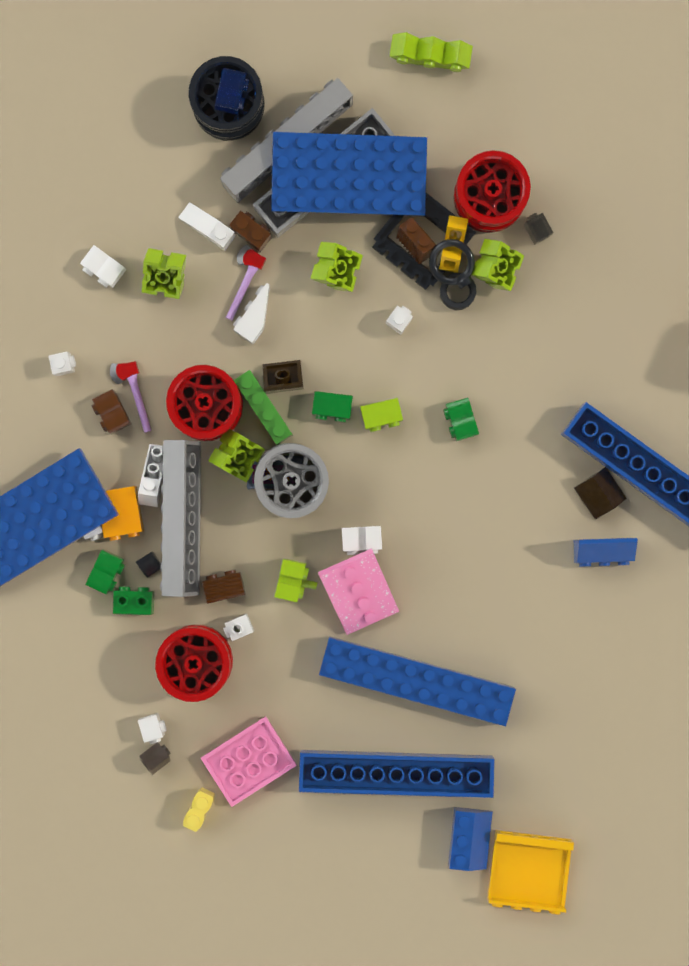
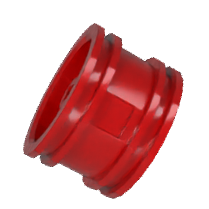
M492 150L473 156L461 169L454 188V205L459 217L467 218V225L480 232L493 233L507 229L517 221L527 205L531 190L530 177L523 164L513 155L506 152ZM483 170L486 173L477 178L475 172ZM503 172L506 178L503 180L498 179L496 173ZM473 188L477 191V195L470 196L467 190ZM510 188H516L518 196L511 197ZM504 205L506 212H498L496 206ZM476 207L483 209L487 213L483 215L477 212L475 209Z
M195 365L180 372L171 382L166 396V408L169 418L182 433L196 440L215 441L220 439L229 429L234 430L238 425L243 412V397L234 380L225 371L215 366ZM202 377H211L212 385H201ZM187 388H193L194 395L191 398H186L184 395ZM220 390L227 391L228 396L226 399H218L217 395ZM202 401H207L209 405L203 406ZM231 403H232V409H230V408L228 407V405L231 404ZM187 407L191 417L182 419L180 411ZM224 409L230 413L225 422L218 419ZM208 418L209 425L206 428H201L199 426L200 419ZM192 422L193 428H191L187 424Z
M195 624L185 626L168 636L158 649L155 661V670L161 686L168 694L185 702H199L214 696L224 686L233 668L232 650L226 638L212 627ZM195 635L204 637V645L192 643ZM189 636L188 641L183 637ZM177 645L184 647V655L176 654L175 647ZM210 651H215L218 654L216 661H211L208 658ZM196 659L198 661L197 665L193 666V660ZM175 664L178 670V675L172 676L169 666ZM222 664V669L220 671L217 666ZM211 671L218 676L214 683L205 679ZM187 678H195L196 686H188L186 683Z

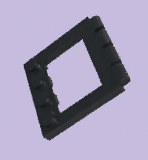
M426 192L424 217L446 233L449 215H455ZM392 215L375 236L374 240L376 242L372 248L382 256L386 251H389L386 259L397 268L401 263H404L400 270L409 278L413 279L416 274L419 275L415 282L424 290L429 285L434 287L438 280L433 276L431 270L422 263L418 264V261H415L416 258H413L411 254L388 237L405 216ZM468 225L464 239L466 245L476 234ZM439 263L438 266H437V267H438V270H439L442 274H444V273H445V270H440V269H439V266H440V263Z

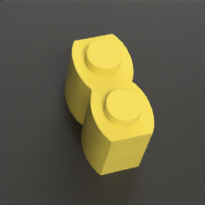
M203 787L198 790L192 801V806L184 817V827L194 832L200 829L205 820L206 813L214 801L215 794Z

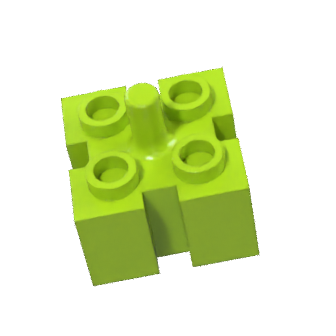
M484 239L479 252L482 256L476 260L471 275L486 281L485 283L493 288L511 291L516 280L514 276L515 270L520 269L524 255L510 249V246L502 241Z
M321 242L317 257L320 260L317 264H314L310 279L327 284V286L336 290L353 292L357 278L353 275L355 270H359L363 255L353 250H347L346 247L337 243Z
M148 248L143 261L142 293L157 295L158 292H163L164 297L180 299L184 287L185 274L183 273L186 265V255L171 252L170 256L163 255L162 250Z
M229 429L221 436L219 441L222 444L219 446V449H214L208 461L247 483L254 471L251 468L254 461L259 462L265 449Z
M283 559L275 598L298 602L299 598H303L305 587L317 589L318 582L307 580L309 568H306L307 563Z

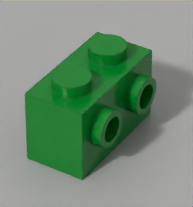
M119 586V590L113 591V614H154V591H149L150 587H138V590H130V587Z

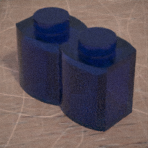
M223 68L215 101V110L237 115L239 109L243 110L245 98H242L243 91H247L249 85L246 73Z

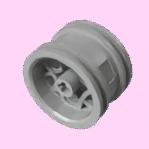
M283 443L272 447L260 458L255 468L254 486L259 500L271 513L280 517L299 518L308 515L318 508L327 494L329 478L324 462L312 449L301 444ZM283 453H289L287 459L282 455ZM295 453L304 455L303 464L291 461ZM308 459H310L314 465H307ZM276 460L283 462L284 466L280 471H275L272 467L273 462ZM267 468L270 474L263 476L264 471ZM307 471L315 473L313 481L305 480L304 475ZM288 476H290V477L295 476V478H294L295 483H294V484H292V483H288V484H287V481H288V480H287V477H288ZM272 478L274 490H265L263 481ZM317 486L316 492L313 491L312 487ZM309 490L312 498L304 503L299 497ZM283 493L290 495V501L286 504L279 501V497ZM268 495H274L273 501L268 497ZM295 502L300 504L298 507H293Z

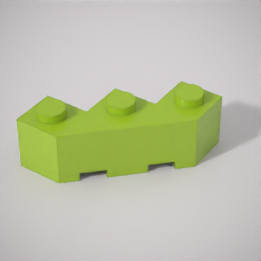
M404 32L392 35L389 57L397 60L396 62L399 64L409 63L422 65L426 68L436 67L449 69L453 72H461L462 69L470 68L473 46L461 40L445 42L434 36L418 38Z

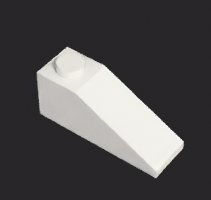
M190 202L178 217L224 251H226L236 237L233 230Z

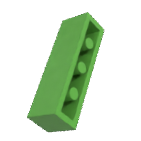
M250 370L234 380L276 445L293 436Z

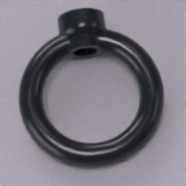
M447 239L441 241L432 249L429 257V267L431 273L439 282L446 285H458L462 289L473 281L471 274L475 265L474 255L465 243L456 239ZM447 247L460 249L467 259L465 271L454 278L444 276L437 267L438 254Z

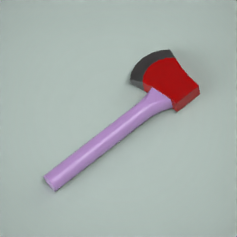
M248 245L243 246L237 255L238 265L248 266V269L226 316L231 321H233L254 274L259 269L262 270L267 260Z
M137 362L112 363L110 367L112 380L117 384L122 383L126 379L128 380L144 433L150 432L151 427L137 382V374H140Z

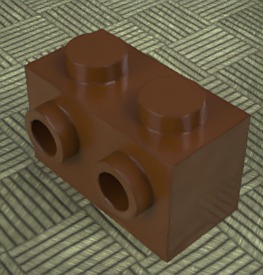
M240 210L229 224V228L261 253L272 238L271 233H269L270 229L263 223L260 225L254 221L256 218L249 212L243 213Z

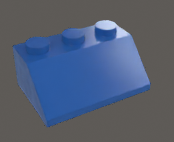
M638 539L573 540L574 563H579L580 567L591 566V563L599 562V566H610V562H618V565H630L629 561H635Z
M454 807L448 861L449 869L463 871L487 869L493 811Z

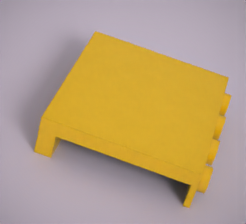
M495 830L487 896L488 902L492 906L499 908L507 905L515 910H522V907L530 908V911L533 912L548 910L549 913L556 915L561 914V912L566 913L565 900L571 850L573 851L574 849L572 839Z

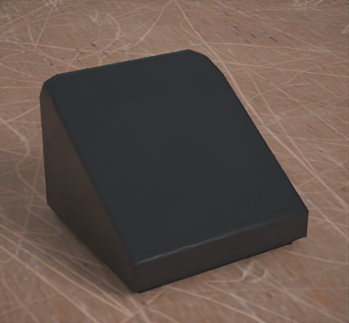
M153 551L136 561V564L147 578L160 570L161 563Z

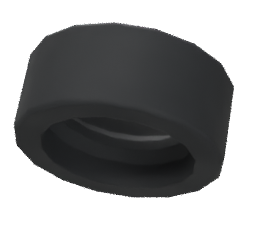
M453 273L447 277L454 278L462 273ZM474 280L468 284V298L458 303L449 299L447 295L448 285L442 283L440 298L443 304L453 310H463L469 307L477 293Z

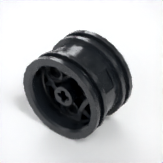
M232 56L215 57L204 62L191 78L189 84L190 105L199 126L207 134L223 141H234L246 137L258 127L264 114L265 100L260 78L248 63ZM222 77H231L228 79H220ZM245 84L248 87L245 91H239L238 86ZM207 88H213L214 93L211 95H206L205 90ZM247 103L252 105L248 112L243 111ZM210 107L214 114L207 116L204 112ZM228 114L234 116V119L230 122L224 120Z

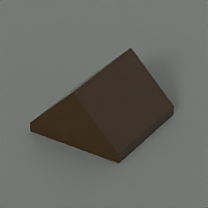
M300 360L263 364L264 390L266 394L304 389Z
M606 467L574 487V490L595 520L615 509L627 499Z

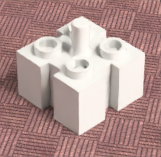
M381 526L342 528L343 551H347V555H358L372 548L373 553L377 554L378 550L382 549Z

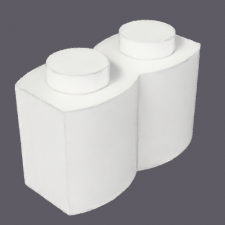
M93 245L80 263L84 267L82 270L91 277L93 274L99 277L98 282L106 288L108 285L113 288L126 271L125 267L95 245Z

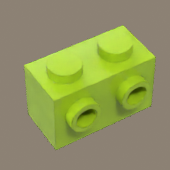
M398 398L360 406L365 430L370 429V432L379 431L381 426L388 425L389 428L400 426L399 422L403 421Z

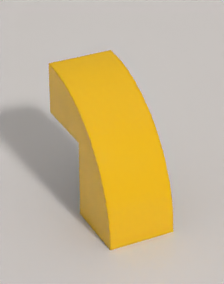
M449 215L445 240L456 239L464 243L468 219ZM456 247L443 249L439 269L458 273L462 251Z

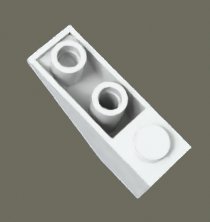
M268 283L258 288L255 293L257 295L255 300L248 302L244 309L246 312L243 317L239 316L233 324L235 326L234 332L251 344L256 342L265 327L270 291Z
M149 444L138 491L140 505L158 507L161 486L163 484V474L161 471L163 455L162 446Z

